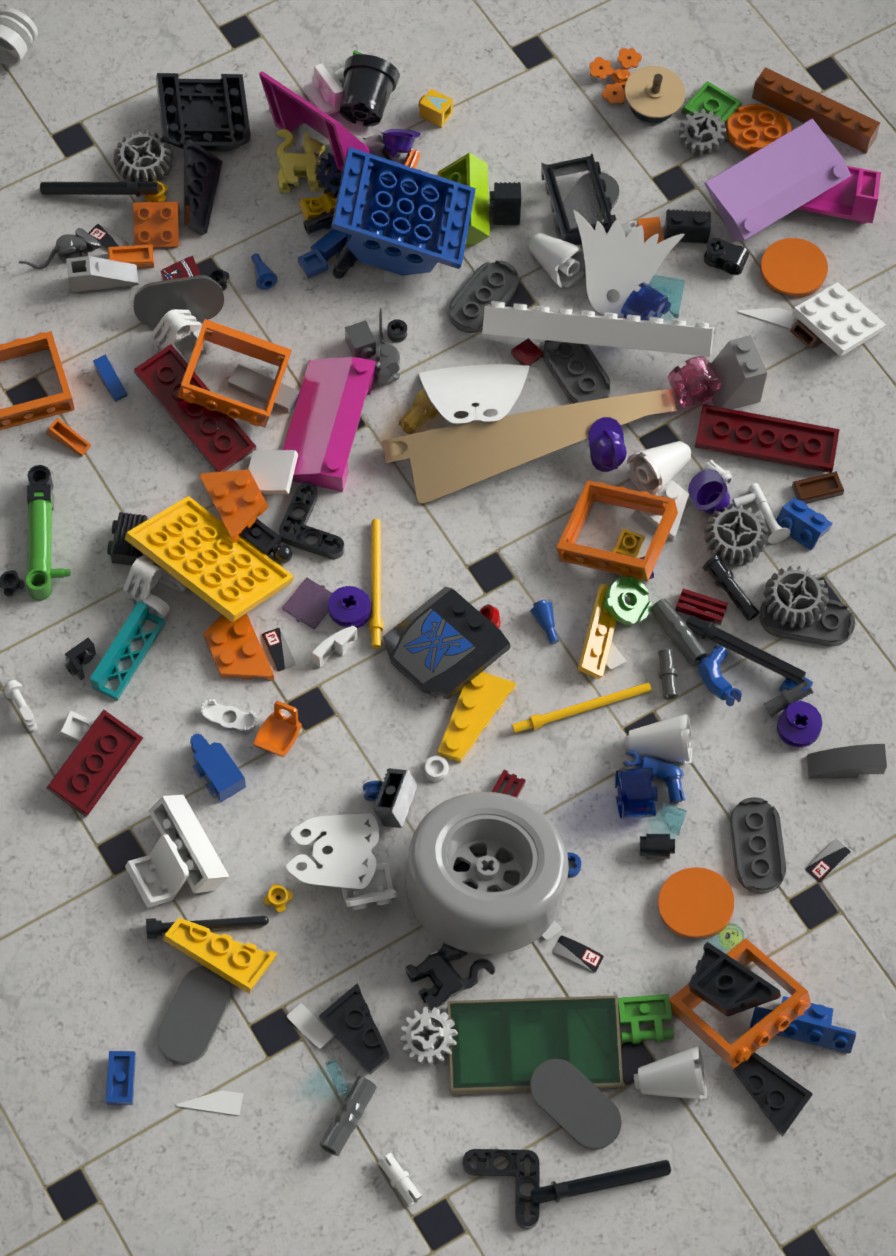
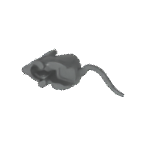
M78 228L75 231L76 235L66 234L57 239L54 249L44 264L35 265L28 261H19V263L27 264L35 269H43L51 263L56 253L63 263H67L66 259L88 256L87 252L95 251L101 247V244L84 229Z
M380 308L379 341L381 345H377L376 353L377 386L388 384L400 378V374L397 373L400 370V354L396 347L383 340L382 308Z

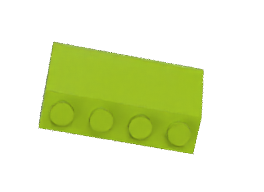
M467 153L439 170L438 176L476 188L465 245L474 246L490 237L488 164L473 154Z

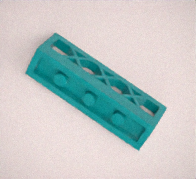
M138 601L90 677L92 689L117 701L166 624L164 619L149 613L146 604ZM146 620L157 624L153 631L143 632L142 626ZM143 639L144 646L142 650L131 652L130 645L132 642ZM131 658L132 666L130 669L119 672L118 665L120 661ZM119 678L120 685L115 692L105 687L109 680Z

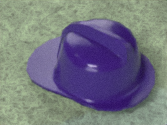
M389 129L380 132L383 134L384 149L391 151L392 157H399L401 153H409L415 139L421 135L419 132L409 129Z
M611 417L597 419L589 430L590 458L592 465L597 470L609 472L618 469V466L626 458L627 450L624 444L623 430L618 421Z
M703 470L696 474L689 483V496L699 511L712 515L715 510L722 513L723 507L727 508L729 505L730 494L727 485L716 470Z

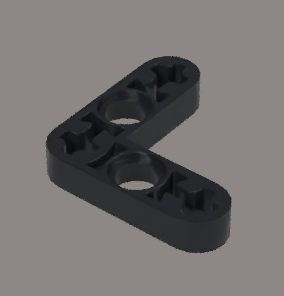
M310 482L302 483L298 486L279 527V535L282 537V542L329 559L342 557L345 549L344 541L341 537L306 525L317 502L318 491L314 484ZM307 491H310V492H311V495H308V496H307V498H306V500H305V501H306V504H305V503L303 502V500H304L303 493L306 494ZM296 509H302L305 514L297 518L292 515V512ZM292 523L294 524V533H291L290 536H287L286 532L290 531ZM311 535L318 538V542L312 545L305 541ZM337 544L338 548H335L334 551L330 550V547Z
M471 1149L467 1151L463 1156L462 1165L465 1172L469 1175L515 1176L516 1223L522 1229L534 1228L539 1220L540 1204L530 1203L532 1202L531 1196L521 1194L520 1186L524 1183H531L534 1188L540 1187V1162L537 1154L531 1150ZM476 1156L477 1161L486 1162V1156H490V1169H485L486 1163H479L477 1168H472V1165L467 1163V1161H471L472 1157ZM496 1157H505L508 1160V1166L505 1169H497L493 1164ZM525 1157H529L530 1162L535 1163L530 1166V1176H524L525 1165L520 1164V1162H524ZM525 1203H530V1214L535 1215V1217L530 1219V1222H525L524 1217H520V1215L524 1214Z

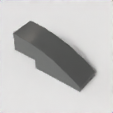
M885 744L846 746L807 754L809 779L858 778L859 774H884L887 768Z

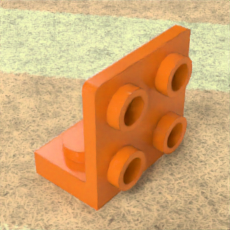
M133 202L134 246L178 247V212H180V203Z

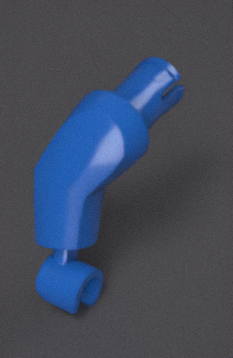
M716 645L707 658L700 660L698 672L709 692L722 701L726 700L727 706H733L735 700L737 702L741 701L742 692L739 689L732 688V685L722 676L719 665L728 653L724 647Z
M635 751L625 753L633 758V763L629 761L623 762L625 767L630 768L636 765L635 769L637 771L666 782L670 803L685 801L681 782L684 773L681 768L653 757L642 755L639 757Z

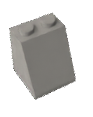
M751 335L730 340L702 374L713 404L717 407L736 409L761 402L767 371Z

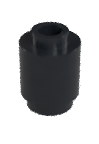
M646 834V836H640V856H646V859H670V854H675V839H670V834Z

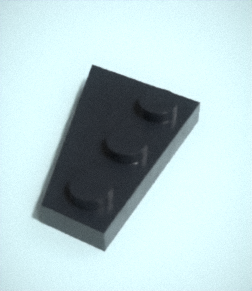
M358 983L319 1015V1020L370 1075L390 1058Z
M755 1052L747 1061L744 1060L732 1070L782 1137L813 1095L812 1092Z

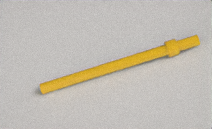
M379 519L371 521V619L369 620V631L371 632V648L373 649L381 648V632L383 631V620L381 619V521Z
M647 682L543 715L539 713L531 715L527 720L511 724L514 733L531 728L536 730L550 722L651 692V686Z

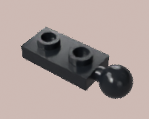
M257 518L250 528L245 527L239 534L267 556L273 552L275 560L281 564L288 563L292 559L293 553L291 548L287 545H279L282 542V537Z

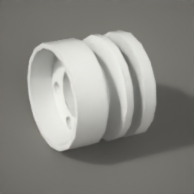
M9 7L0 9V63L7 66L19 65L27 49L35 41L38 31L33 21L27 15Z

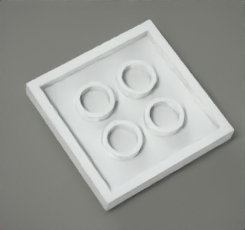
M838 282L795 307L792 313L840 357L882 332L886 326L883 321Z

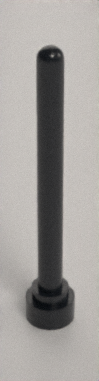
M267 916L195 920L190 922L213 930L266 926L269 923V919ZM156 918L146 919L147 939H157L158 936H162V933H167L175 922L162 923V920L157 921Z

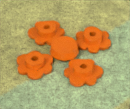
M626 48L620 49L617 61L621 63L623 68L616 69L614 72L613 68L610 67L611 62L604 60L602 57L595 58L594 62L589 64L592 77L605 79L606 76L612 75L614 84H607L602 92V97L608 100L609 104H623L625 102V89L622 88L625 87L631 75L626 69L631 67L637 68L638 62L642 59L641 54L637 53L634 48H629V50Z

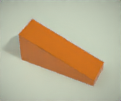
M58 418L49 426L46 432L48 436L80 456H83L91 447L89 442Z

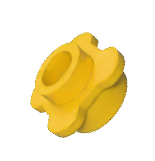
M154 181L159 185V192L157 195H145V200L147 202H165L168 186Z
M273 884L268 895L263 898L266 906L271 905L276 908L277 912L281 913L286 910L288 901L293 899V893L290 890L287 891L280 884Z

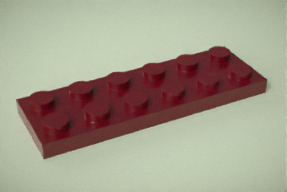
M170 344L136 367L134 373L216 472L227 471L255 451L256 445L238 423L227 414L208 410L204 406L189 403L177 397L188 363ZM193 372L189 384L210 391L198 375Z
M703 404L695 448L832 473L840 429Z

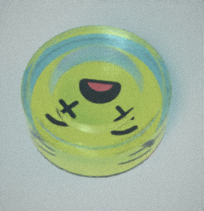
M729 923L718 934L720 945L728 950H731L744 940L742 928L735 923Z

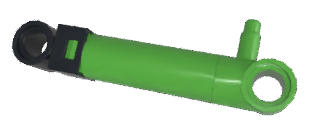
M35 465L30 468L27 474L29 481L27 486L28 556L25 580L29 595L33 599L41 601L47 599L52 594L51 578L71 576L70 569L63 568L51 569L52 510L54 506L52 490L54 485L49 468L44 465ZM37 583H44L41 586H35Z

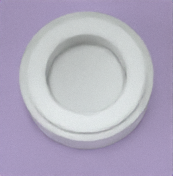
M433 756L426 760L424 774L428 780L440 782L447 777L449 766L444 758Z

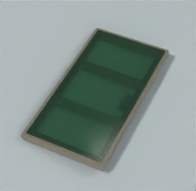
M617 995L447 1001L448 1020L452 1019L455 1023L451 1029H455L458 1032V1035L452 1036V1039L457 1044L449 1046L452 1052L451 1055L449 1054V1090L451 1095L531 1092L530 1084L533 1072L541 1063L550 1059H562L570 1062L599 1090L623 1089Z

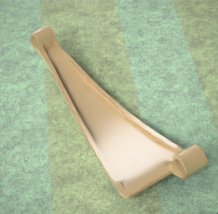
M663 389L511 414L498 421L484 422L479 420L386 439L382 441L386 464L410 459L416 499L419 504H423L589 438V430L592 424L602 417H611L622 426L645 416L677 412L673 389Z

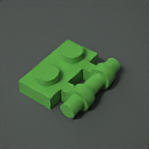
M669 994L618 998L620 1026L630 1025L631 1032H621L622 1043L632 1042V1044H640L641 1041L655 1040V1043L664 1042V1039L674 1038L673 1028L663 1029L662 1026L663 1022H671L672 1020ZM653 1023L654 1030L640 1031L639 1024Z

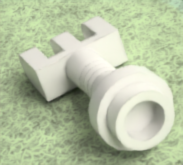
M16 680L7 682L4 685L6 698L13 699L27 729L30 732H35L37 724L31 709L21 695L23 692L22 684Z

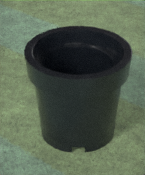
M368 54L352 55L345 62L343 73L345 83L340 104V114L343 118L356 124L357 120L363 122V126H376L381 122L391 92L396 89L400 73L392 63L383 58Z

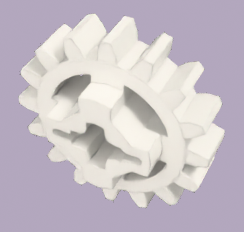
M427 1007L423 1008V1014L415 1010V1018L407 1017L408 1027L402 1026L401 1028L406 1032V1035L400 1037L402 1042L407 1043L403 1049L406 1052H411L409 1057L413 1060L418 1057V1062L424 1064L427 1059L431 1065H434L435 1058L443 1062V1054L445 1052L450 1055L452 1054L449 1046L457 1044L452 1039V1036L458 1035L455 1029H451L455 1025L452 1019L447 1020L449 1015L445 1012L440 1014V1010L435 1007L432 1013H430ZM433 1020L441 1022L444 1028L435 1027ZM415 1044H423L425 1052L419 1051Z

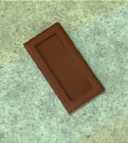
M837 471L792 483L796 499L806 504L844 494Z

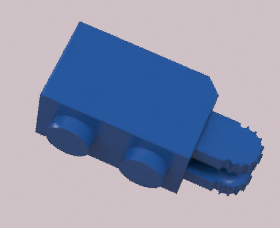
M196 733L191 736L190 744L192 752H194L195 762L192 765L199 778H205L207 784H205L212 797L217 796L220 802H223L246 788L245 777L221 743L214 742L209 744L202 734Z

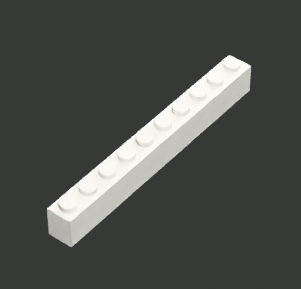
M491 301V305H486L484 308L482 334L710 357L714 327H709L707 322H695V325H686V320L673 319L672 323L663 322V318L650 317L649 321L640 320L641 316L627 315V319L617 318L618 314L604 313V316H595V311L581 310V314L572 313V309L559 308V311L555 312L550 311V307L536 306V310L527 309L526 304H514L513 307H505L504 302Z

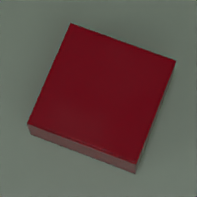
M529 338L511 349V355L521 365L531 366L543 357V352Z

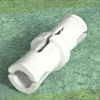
M387 1154L385 1157L391 1166L387 1164L384 1158L379 1160L378 1165L381 1166L390 1178L391 1186L397 1188L407 1202V1205H414L415 1202L410 1193L417 1202L422 1198V1194L419 1193L410 1181L409 1173L403 1171L393 1154Z

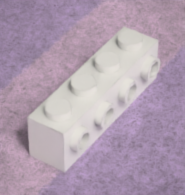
M184 795L162 796L152 806L149 813L161 835L168 834L171 841L175 843L177 852L188 867L189 875L186 880L193 893L215 891L229 877Z

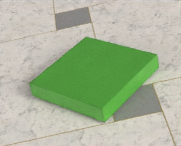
M706 81L682 108V113L693 116L694 110L698 114L701 113L702 109H705L706 114H709L712 110L713 116L720 115L721 121H725L726 125L727 119L737 108L742 106V102Z

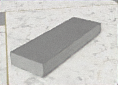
M238 364L228 380V386L267 403L274 380ZM281 383L273 406L289 413L299 396V391Z

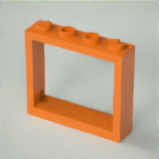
M205 319L177 397L182 398L186 402L204 406L208 410L227 414L231 418L247 421L251 425L266 428L292 350ZM205 341L279 367L264 410L189 384Z
M52 331L41 332L31 337L18 338L12 342L0 344V362L50 349L63 392L0 409V430L75 410Z
M587 480L556 547L560 561L649 581L678 514L675 499L652 495L645 491H634L623 486L616 487L603 482L598 483ZM595 501L662 516L644 559L575 544Z
M746 938L726 954L745 967L753 962L792 996L730 1045L692 1011L703 1000L690 992L689 983L669 999L673 1015L733 1069L744 1060L747 1061L760 1047L766 1046L772 1037L784 1031L793 1020L805 1014L804 1011L811 1007L808 990Z

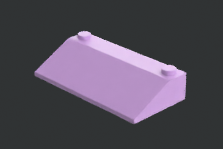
M810 119L704 182L733 241L736 242L746 240L852 175L841 154L815 121Z

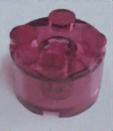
M704 356L690 358L685 361L687 365L682 368L678 365L669 373L668 382L684 409L699 403L701 405L710 403L713 400L712 395L722 387V383L714 368Z

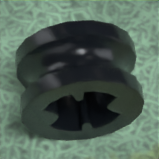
M400 319L389 322L387 326L388 338L392 342L404 341L407 337V324ZM395 328L400 329L399 333H394Z

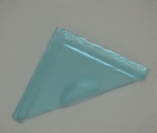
M654 275L648 287L675 318H678L685 280Z

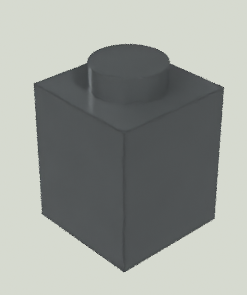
M366 320L345 327V340L353 357L368 359L376 354V341Z

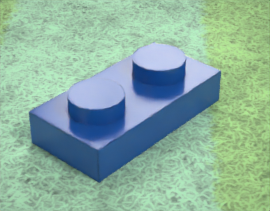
M109 1051L106 1091L107 1105H133L136 1066L135 1051Z

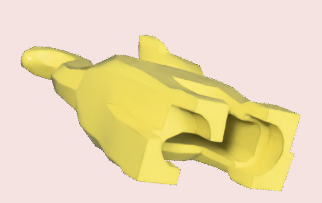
M285 129L277 131V136L286 139L277 147L280 167L278 174L279 193H290L291 187L288 183L299 187L300 177L307 178L311 192L321 191L322 188L318 187L320 180H316V173H318L316 168L317 165H320L319 157L325 151V144L317 139L309 138L308 132H305L303 143L305 153H286L285 151L294 142V136Z

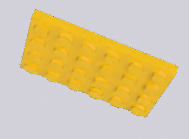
M189 496L126 533V541L231 622H234L290 585L294 579L291 573L242 536L238 535L240 539L233 543L224 523Z

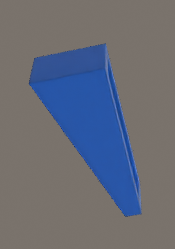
M106 354L93 360L95 371L113 400L116 402L128 396Z

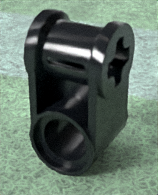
M712 238L707 243V251L703 259L710 267L723 270L731 275H740L749 257V252L742 246L726 242L720 238Z

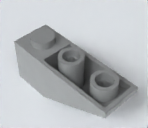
M91 256L66 259L71 293L139 285L136 264Z

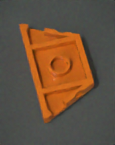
M250 470L200 474L199 476L233 543L237 542L240 539L238 535L245 527L250 528L256 518L262 515L268 508Z
M247 613L234 622L221 615L203 633L221 678L240 677L242 679H252V677H263L266 680H274L272 669Z

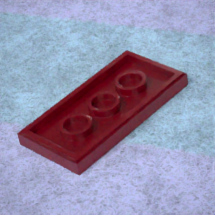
M103 709L46 789L87 817L140 744L143 737Z

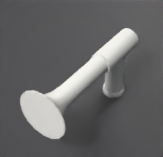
M757 483L749 486L750 494L732 499L735 508H738L741 504L745 505L756 502L769 525L771 535L768 537V542L770 544L780 543L790 535V529L782 528L777 523Z

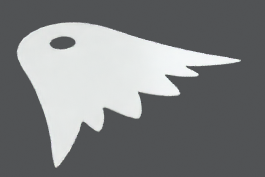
M573 210L583 246L586 288L589 301L594 309L602 315L604 313H616L618 317H622L637 306L657 269L685 234L670 237L658 244L659 234H655L644 243L642 225L633 229L625 237L621 224L618 220H615L608 234H606L604 227L599 221H597L594 230L582 215ZM611 289L617 290L620 294L619 300L615 303L609 302L606 297L607 292Z

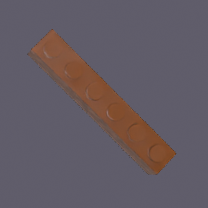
M765 67L755 81L752 94L753 99L779 112H783L802 123L813 119L823 133L851 147L867 153L877 138L880 122Z

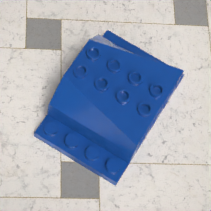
M349 147L346 152L331 228L348 234L346 246L361 263L402 276L429 273L437 263L459 269L463 262L476 188Z

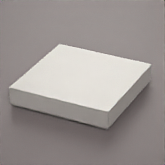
M260 450L252 452L248 469L262 495L289 494L298 458L296 450Z

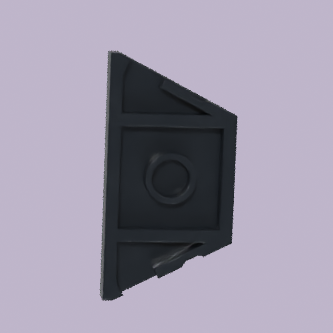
M709 942L704 944L702 959L698 960L695 967L696 972L692 975L689 982L690 992L729 1017L781 997L778 988Z

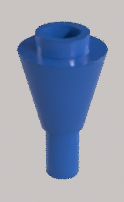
M258 253L253 254L251 259L255 266L257 287L259 289L272 288L277 282V275L262 262Z
M540 600L534 603L530 612L546 632L549 643L555 644L559 642L554 629L552 602Z

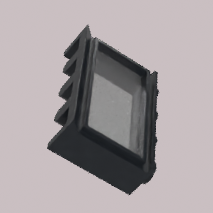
M593 153L587 157L548 165L541 163L542 181L545 180L546 194L550 195L551 211L552 213L555 212L557 231L560 230L561 240L574 245L582 244L573 210L582 215L594 230L597 221H599L606 233L609 232L612 224L617 220L615 214L611 215V199L605 195V180L600 179V164L598 161L595 162Z

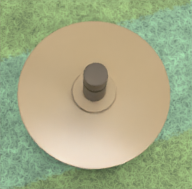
M646 66L636 70L629 76L625 85V96L632 113L637 118L648 123H660L669 119L681 108L685 100V87L682 80L671 70L660 66Z

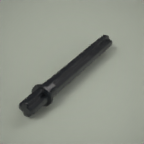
M136 179L135 182H41L40 191L42 195H136V197H140L141 195H157L159 185L157 182H140L139 179Z
M693 615L686 621L687 627L700 634L702 639L707 638L797 684L803 682L806 676L805 671L713 626L711 621L707 623Z
M662 1160L566 1182L556 1183L552 1181L551 1185L532 1189L530 1196L533 1204L549 1201L558 1203L560 1199L667 1176L671 1173V1166L668 1160Z

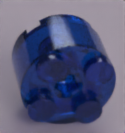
M643 282L638 285L641 289L638 292L633 290L625 301L621 310L624 317L620 318L627 319V315L641 316L640 320L649 321L650 317L661 318L663 314L665 315L669 311L672 303L668 301L666 295Z
M652 767L625 769L615 772V788H617L618 794L616 796V803L620 819L656 817L655 802L658 801L657 788L652 787L651 784L653 782Z

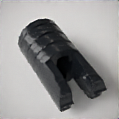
M347 239L336 256L337 260L332 271L335 279L343 278L349 268L353 267L358 260L346 246Z

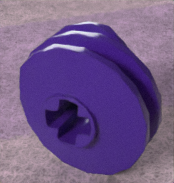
M355 586L338 588L331 594L328 600L329 616L339 626L360 628L369 621L371 615L370 599L362 589Z
M804 701L791 703L778 718L777 732L784 743L792 747L803 748L810 746L817 740L822 730L821 714L810 703Z

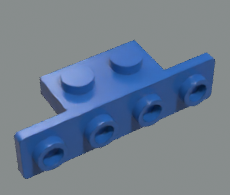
M783 996L781 1004L789 997ZM811 1003V1007L804 1011L805 1014L798 1016L784 1031L776 1034L848 1054L851 1053L856 1038L855 1031L831 1025L833 1008ZM755 1007L750 1028L755 1026L773 1010Z

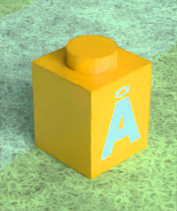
M430 89L426 95H422L419 100V117L441 128L453 113V99L433 89Z

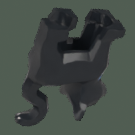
M443 943L440 950L429 954L421 964L416 967L409 964L405 970L411 983L429 977L433 982L434 986L432 988H423L419 991V996L423 1003H427L430 1011H432L434 1007L437 1008L445 1004L451 996H455L461 991L476 985L482 968L493 975L495 973L493 963L488 959L482 958L474 961L470 967L469 977L462 979L450 962L461 959L467 955V952Z

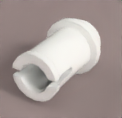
M713 460L707 462L703 467V470H716L722 476L727 486L733 480L731 472L723 470Z

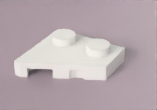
M671 480L656 495L675 499L678 514L668 535L674 541L689 494ZM640 511L643 517L658 528L662 519L661 515Z

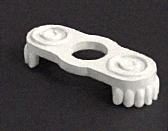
M208 699V701L205 700L202 703L201 713L209 722L219 724L225 729H235L242 732H251L256 727L257 716L253 711L247 713L240 711L234 706L220 705L216 703L215 699ZM226 712L236 714L237 718L233 723L223 721L222 718Z

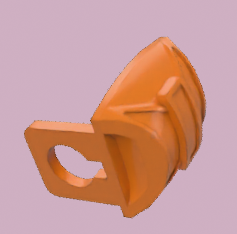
M276 701L274 703V712L261 725L253 746L271 754L284 757L294 745L302 723L298 722V710L293 706ZM281 709L287 710L292 716L285 717Z

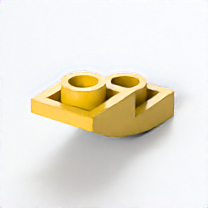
M323 192L321 197L301 198L299 205L305 219L309 220L318 217L325 211L327 213L334 211L338 194L332 198L331 192L327 194Z
M622 528L613 553L637 558L645 536Z

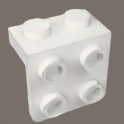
M168 834L162 835L150 855L130 860L125 866L147 908L173 901L189 875L186 863L182 861L175 843L171 841Z
M388 863L376 865L374 876L364 889L341 887L343 901L352 910L367 908V903L376 902L377 905L392 903V898L397 897V893L393 889ZM363 875V876H361V877H358V878L360 879V882H363L362 879H363L366 875Z

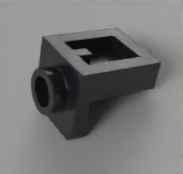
M89 637L65 653L66 669L72 676L77 675L80 680L85 678L81 665L89 663L96 655L94 643Z

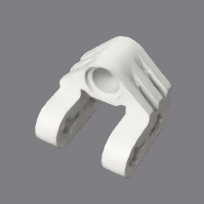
M170 310L162 317L151 333L153 344L158 352L172 344L186 361L174 343L187 336L196 344L202 324L197 322V319L191 315L189 310ZM205 341L201 352L207 355L215 350L216 346L214 343Z
M144 555L133 563L123 588L126 600L133 606H136L138 601L147 605L149 613L164 619L170 611V607L165 601L151 594L150 590L153 589L158 581L178 592H184L187 587Z

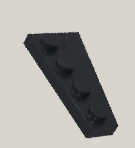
M188 139L184 142V225L202 236L208 231L223 161Z

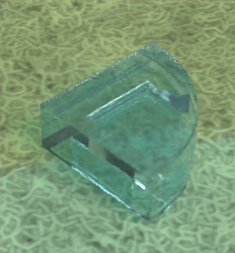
M663 803L662 818L669 827L668 829L674 834L679 835L687 810Z
M332 1059L325 1062L338 1095L346 1094L348 1089L336 1060Z

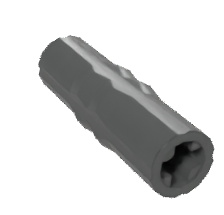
M661 599L651 607L650 612L691 666L699 664L702 658L707 657V652L668 600Z
M362 1076L357 1077L319 1144L322 1149L332 1155L339 1156L377 1089V1086L372 1081Z

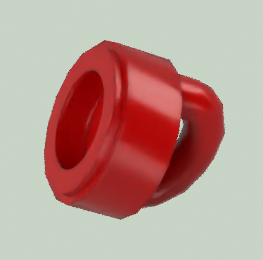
M489 604L483 606L479 612L499 628L501 624L499 610Z

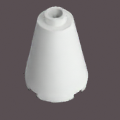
M539 233L531 238L529 242L530 252L557 286L570 288L584 276L585 260L582 247L544 233Z
M677 441L635 452L627 459V464L630 463V470L627 471L628 476L638 491H645L656 495L691 460V449L687 444Z
M682 714L630 730L629 736H625V749L635 751L638 756H648L685 764L692 763L690 719L687 714Z
M699 1046L691 1047L639 1067L638 1073L634 1074L636 1090L641 1089L642 1094L707 1099L706 1085L703 1086L705 1071Z

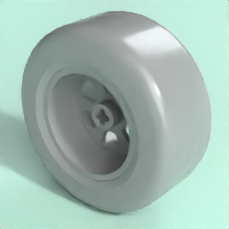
M474 792L459 795L433 808L422 819L413 834L405 877L408 901L413 913L422 926L438 940L451 947L469 953L485 955L512 952L537 940L549 929L560 910L569 871L568 855L563 838L556 826L546 815L531 804L516 797L496 792ZM484 853L487 855L483 857H475L473 854ZM498 856L508 862L502 864L495 857ZM460 859L470 865L469 871H454L455 861ZM518 873L520 875L518 885L514 886L504 881V874ZM471 881L478 888L477 890L473 889L464 883ZM496 887L501 892H487V889Z

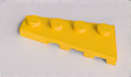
M481 672L465 685L440 744L438 755L461 763L478 740L479 735L490 724L495 713L503 706L506 698L514 691L516 683Z
M181 918L175 921L163 941L248 994L257 985L278 954L270 950L265 952L256 949V945L248 942L245 945L232 940L233 937L226 934L218 935L212 933L209 928Z

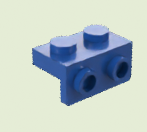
M793 498L784 505L776 518L779 526L790 529L791 533L789 536L809 550L816 546L819 538L827 533L833 524L823 514L815 512L805 502Z

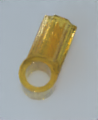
M424 389L416 395L411 408L399 420V425L407 434L417 433L429 418L433 419L439 413Z

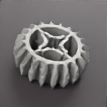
M139 130L138 135L130 133V138L123 137L122 142H118L117 149H114L113 161L116 172L120 174L123 180L127 179L128 182H135L136 179H139L140 182H154L157 179L163 180L164 175H169L170 168L173 165V153L169 143L163 141V137L159 138L157 133L151 135L149 131L146 134H142ZM153 153H157L160 157H155ZM127 159L131 160L133 164L128 163Z
M733 504L729 506V509L723 507L722 513L715 510L712 517L708 518L704 529V541L708 543V550H713V557L720 555L722 558L721 562L728 559L730 566L734 561H737L741 566L743 560L750 563L752 558L757 559L760 552L764 551L768 540V529L764 526V519H759V513L752 514L751 507L744 510L742 504L738 508H734ZM737 529V539L735 540V530Z
M790 565L787 568V572L781 568L778 574L773 573L771 580L766 582V589L763 592L765 597L764 605L768 606V614L774 613V620L782 619V626L786 622L790 623L791 628L795 626V623H798L801 629L804 627L805 622L811 626L814 620L818 621L826 611V605L829 601L827 596L828 588H824V580H818V573L810 574V568L804 572L801 571V566L797 567V570H793ZM798 592H800L798 597H796L794 602H792L793 598L797 595Z

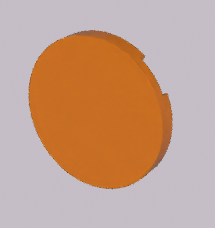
M764 104L741 106L727 119L726 135L729 141L738 149L750 154L755 153L792 130L791 123L783 112L779 113Z
M785 238L774 242L765 250L761 260L760 272L766 285L774 292L793 296V298H802L814 294L822 287L828 273V263L824 253L815 244L800 238Z
M701 867L686 868L671 875L663 884L658 898L660 917L671 932L682 938L708 939L722 932L730 923L734 912V894L729 883L715 871Z

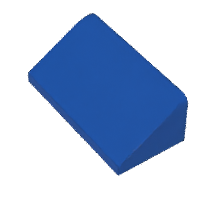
M332 229L310 248L312 250L318 248L325 261H328L340 251L348 234Z

